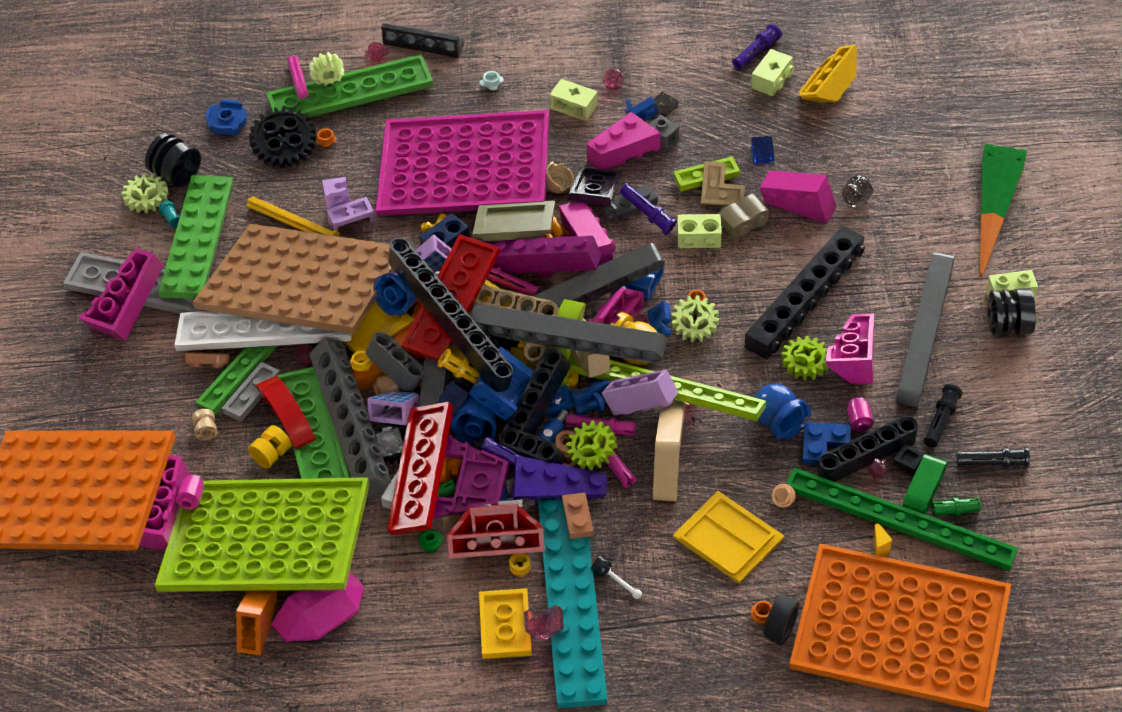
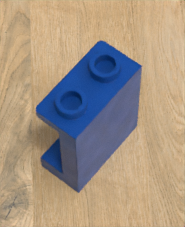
M500 346L498 350L513 368L509 388L504 392H497L479 375L469 395L506 421L516 412V405L535 371Z

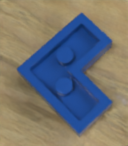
M805 422L802 464L819 465V458L827 453V447L837 448L850 442L851 425Z

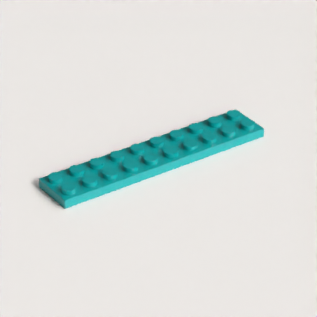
M562 499L538 500L540 525L543 526L545 551L543 552L557 708L607 704V692L594 576L591 570L589 537L570 539Z

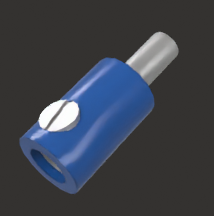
M562 410L557 418H550L537 437L553 443L557 434L564 429L563 421L566 419L568 412Z

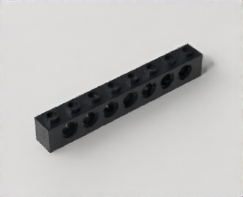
M842 225L745 333L744 348L766 360L772 353L775 354L779 350L781 343L785 339L790 338L793 329L803 323L808 312H812L816 308L817 302L821 298L826 297L830 287L833 284L836 285L841 275L851 268L853 261L857 257L860 258L865 250V246H863L864 236Z

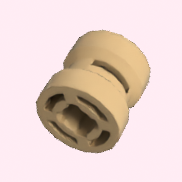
M199 409L193 413L192 422L195 426V437L203 441L213 439L218 433L214 412L210 409Z

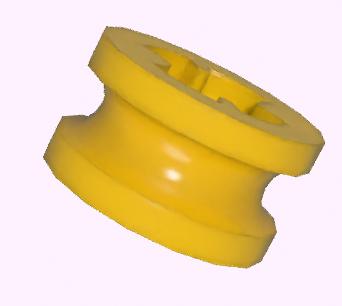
M525 553L513 554L509 559L510 572L518 577L527 575L531 570L529 556ZM517 562H522L523 567H518Z

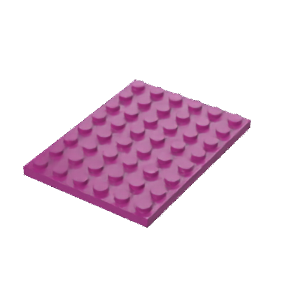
M549 110L386 120L376 204L377 216L478 211L479 205L545 201Z

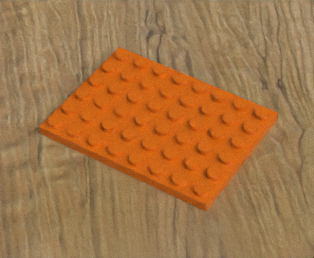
M6 431L0 445V549L137 551L176 438L174 431Z
M819 543L789 669L987 712L1011 584Z

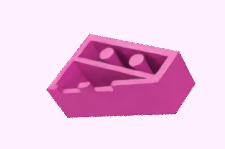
M630 112L587 143V161L597 169L607 170L624 164L625 160L632 157H643V153L651 150L657 152L660 150V132Z
M769 171L760 186L766 204L826 224L837 207L827 175Z

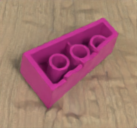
M169 456L139 544L141 547L166 551L180 507L176 502V496L182 480L190 475L180 456Z

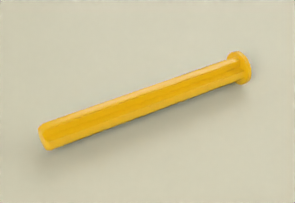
M254 196L247 200L248 208L297 230L340 237V233L337 230L331 231Z

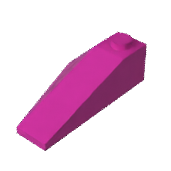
M874 313L852 314L843 326L841 335H837L833 346H829L827 349L826 365L850 384L865 385L873 383Z

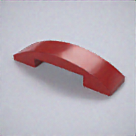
M274 376L256 384V388L266 403H269L284 427L285 433L291 440L295 450L316 440L302 410L279 377Z

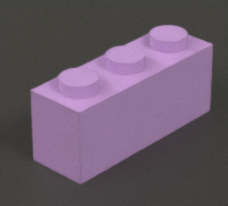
M667 369L611 381L602 394L615 416L620 414L629 415L640 410L645 412L655 407L665 408L672 404V400L677 395L678 390Z

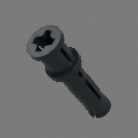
M946 384L943 386V395L936 403L937 411L924 438V443L929 447L938 446L949 416L956 411V403L963 394L962 390L956 385Z
M1004 447L1002 451H957L958 466L1002 465L1005 468L1014 465H1024L1025 468H1029L1030 452L1029 447H1024V449Z

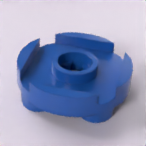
M222 100L215 107L214 104L211 105L206 111L209 131L218 134H239L240 129L247 123L246 109L242 107L240 102L235 100Z

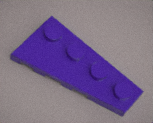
M517 456L515 460L512 500H521L523 498H531V500L554 498V500H560L562 495L584 492L587 499L604 498L606 495L607 473Z

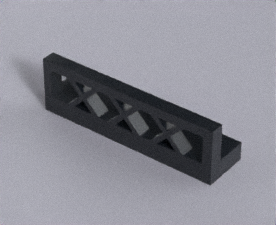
M385 23L381 26L383 45L459 58L464 46V39L455 35Z

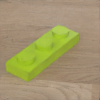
M733 156L713 161L726 163L725 180L740 177V170ZM704 164L673 172V178L680 192L703 185Z

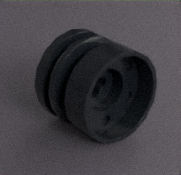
M164 133L155 138L145 156V167L148 171L158 177L160 176L166 182L178 188L190 183L191 176L197 174L201 164V153L199 150L170 133Z
M1014 288L1011 298L1007 289H1002L1000 293L999 290H991L989 292L987 317L993 336H1000L1002 332L1005 336H1009L1012 325L1017 335L1034 333L1036 308L1031 288Z

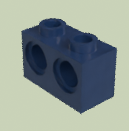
M451 213L420 235V244L422 245L432 235H435L452 249L459 234L470 237L469 226Z

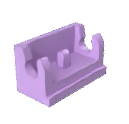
M346 177L322 180L327 209L349 203Z
M367 197L327 209L329 227L333 231H338L339 226L369 217L370 223L374 222V211Z

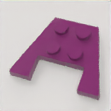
M448 435L445 457L463 459L454 498L437 497L433 519L463 514L469 507L485 504L498 505V501L502 500L509 469L508 461L484 450L475 449L469 446L468 443H462L453 439V436Z

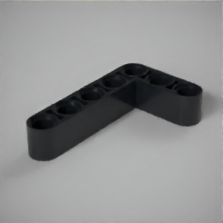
M551 348L544 353L516 405V412L510 416L500 435V442L520 456L563 465L565 456L554 443L534 435L570 369L569 360L559 349Z

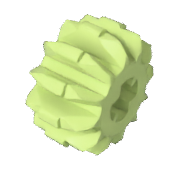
M329 52L326 55L320 53L319 58L313 57V62L309 66L310 75L318 85L323 83L326 87L328 83H331L334 86V81H341V76L344 75V65L336 53L333 55Z

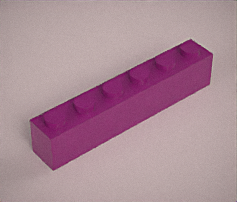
M593 235L482 241L499 247L500 253L493 267H500L503 272L508 274L596 270L602 255Z

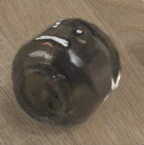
M852 176L842 188L843 200L851 207L863 206L873 194L872 184L863 176Z

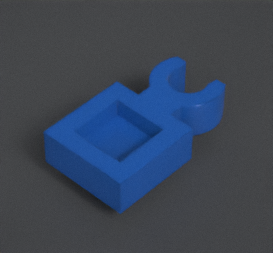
M662 301L647 311L649 325L657 333H663L669 337L671 330L667 327V324L672 322L670 304Z

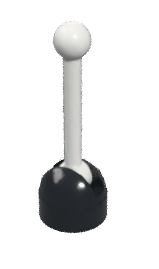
M600 555L594 561L591 570L596 575H609L630 591L635 599L641 598L642 592L640 590H635L611 571V563L606 557Z

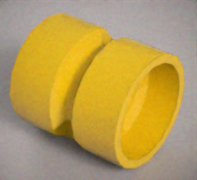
M271 425L262 433L261 438H257L248 447V452L257 464L268 469L279 459L278 456L284 455L291 448L292 443L283 430Z

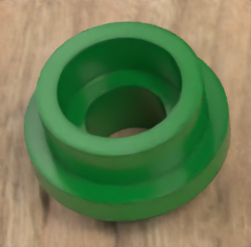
M426 530L419 536V545L426 552H435L442 545V535L436 530Z

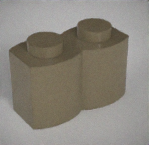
M754 194L743 197L737 203L728 205L719 212L721 214V225L733 238L743 237L748 234L750 229L762 227L766 224L769 210Z

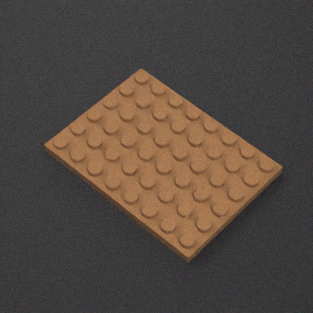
M249 224L194 299L193 306L194 309L355 334L375 303V298L378 297L377 290H373L375 280L385 273L395 272L388 263L390 244Z

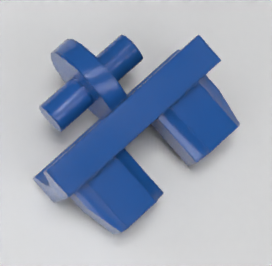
M597 379L592 381L589 387L584 390L577 388L571 391L577 415L581 416L594 409L599 412L605 409L604 405L607 402L602 392L610 384L608 379L603 381Z

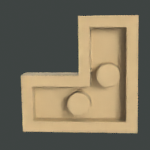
M705 161L701 204L728 206L737 203L744 197L745 185L724 184L726 163Z

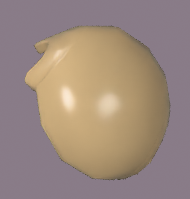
M553 161L550 162L546 167V188L553 193H566L572 188L574 176L571 170L564 166L563 163L554 164Z

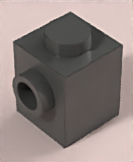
M662 115L649 122L650 126L660 132L661 150L666 152L679 142L678 125Z

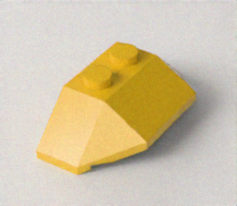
M841 46L836 50L835 54L828 57L800 89L799 94L802 99L820 103H834L838 101L856 77L857 46Z

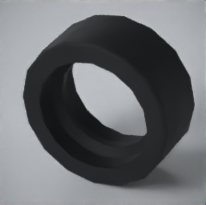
M783 594L777 597L765 623L764 637L781 645L786 642L798 616L800 607L798 600Z

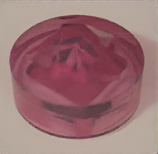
M618 69L607 70L603 77L605 87L610 90L619 89L624 81V76Z

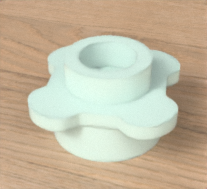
M488 71L483 75L480 86L495 91L504 80L497 72Z

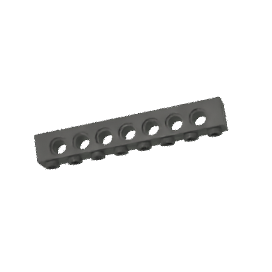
M325 337L309 355L351 478L368 477L370 486L367 497L375 499L391 483L388 469L385 465L382 451L379 448L345 347L342 342Z

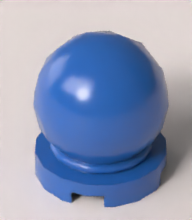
M768 384L760 388L754 395V398L766 401V409L759 417V423L770 428L772 435L778 440L781 438L789 440L796 436L804 428L802 422L805 420V417L810 418L811 416L810 406L804 400L797 399L792 390L783 384Z

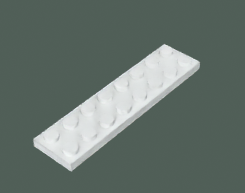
M211 311L180 313L174 346L176 351L320 343L325 337L342 342L352 341V334Z

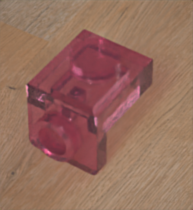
M557 605L539 614L530 610L524 612L525 631L541 641L564 630L562 608Z

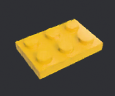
M527 588L479 592L482 659L532 656Z

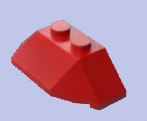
M518 504L469 507L447 534L449 559L545 551L543 526Z

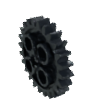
M283 106L282 111H278L274 107V113L266 110L267 116L260 114V121L254 120L255 126L250 127V147L253 150V154H257L258 160L264 158L265 165L271 161L273 168L277 163L280 164L281 169H283L286 163L291 168L292 162L299 165L300 158L306 161V154H312L311 148H315V141H317L316 130L313 127V121H308L307 114L302 116L301 110L294 113L293 107L289 111H286L285 106Z

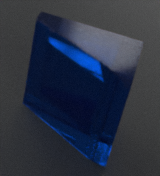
M772 136L751 138V152L754 163L775 161Z
M451 381L436 404L450 402L454 406L452 416H455L468 398L469 393Z

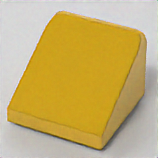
M877 523L873 536L874 553L877 556L885 557L890 554L892 539L881 525Z

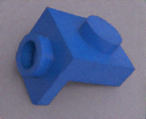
M649 97L635 107L632 106L629 100L624 101L627 109H625L626 114L632 112L643 121L650 120L659 113L652 97Z
M567 385L559 388L546 414L550 418L559 414L562 410L574 407L571 390Z

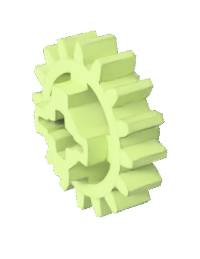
M143 174L142 178L135 176V181L128 180V185L123 186L124 191L122 192L124 204L129 206L130 211L136 209V212L140 213L141 210H144L145 214L148 213L149 209L155 212L156 207H159L162 202L167 201V196L169 195L166 182L162 181L160 176L155 179L154 174H151L150 177H146V174Z
M699 295L696 296L695 300L688 296L687 302L680 299L679 306L674 305L673 313H671V319L673 320L671 326L676 328V335L683 334L682 340L690 337L691 343L694 342L695 338L703 342V336L710 339L711 332L716 333V325H719V318H717L719 312L714 310V303L707 304L708 298L701 301ZM695 314H697V320L695 324H693V318Z

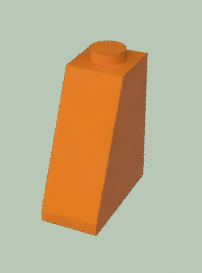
M277 590L247 591L236 610L237 652L253 655L262 654L277 606Z

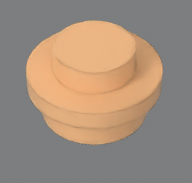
M788 484L777 485L772 492L773 502L779 507H789L795 500L794 489Z

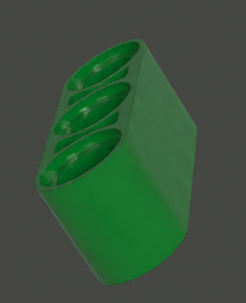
M924 454L907 490L902 506L926 515L943 479L948 462Z

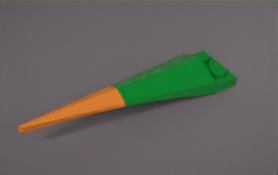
M985 143L981 163V277L984 274L1007 210L1022 176L1027 150Z

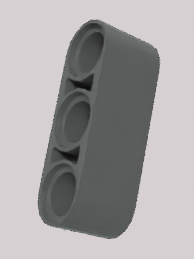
M376 332L366 348L365 353L367 357L400 388L407 392L414 391L425 374L422 365L388 334L384 332Z

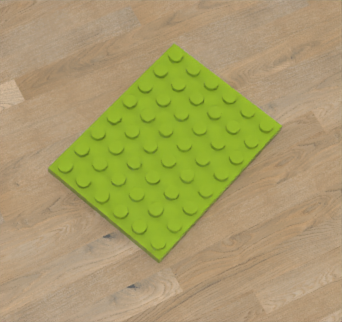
M369 478L203 481L204 491L198 507L191 510L179 507L155 583L157 592L345 590L370 486Z

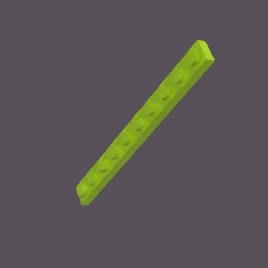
M570 353V370L574 373L588 376ZM609 360L610 372L592 378L602 381L608 379L611 382L655 371ZM670 376L678 390L677 395L674 397L675 400L757 421L766 409L765 400Z

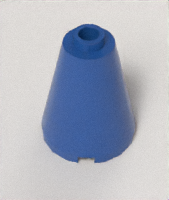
M396 272L385 273L375 280L373 290H377L378 297L375 298L376 302L388 315H403L418 300Z
M470 395L453 417L451 431H454L458 441L466 442L472 446V441L476 440L479 443L480 438H484V441L486 437L494 440L497 433L496 414Z

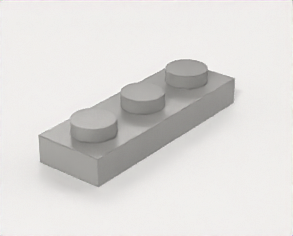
M261 362L222 407L223 414L242 422L262 398L256 388V384L275 375H280V370Z

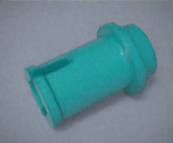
M170 201L162 202L159 206L160 214L166 218L170 227H177L180 216L175 210L174 203Z

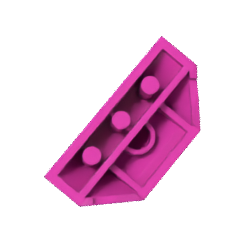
M620 288L608 298L605 304L600 305L596 316L590 319L589 322L607 325L611 323L616 324L620 319L617 315L621 312L631 315L634 320L643 308V292Z
M349 572L345 590H298L288 597L271 625L285 642H292L293 640H319L359 612L364 586Z

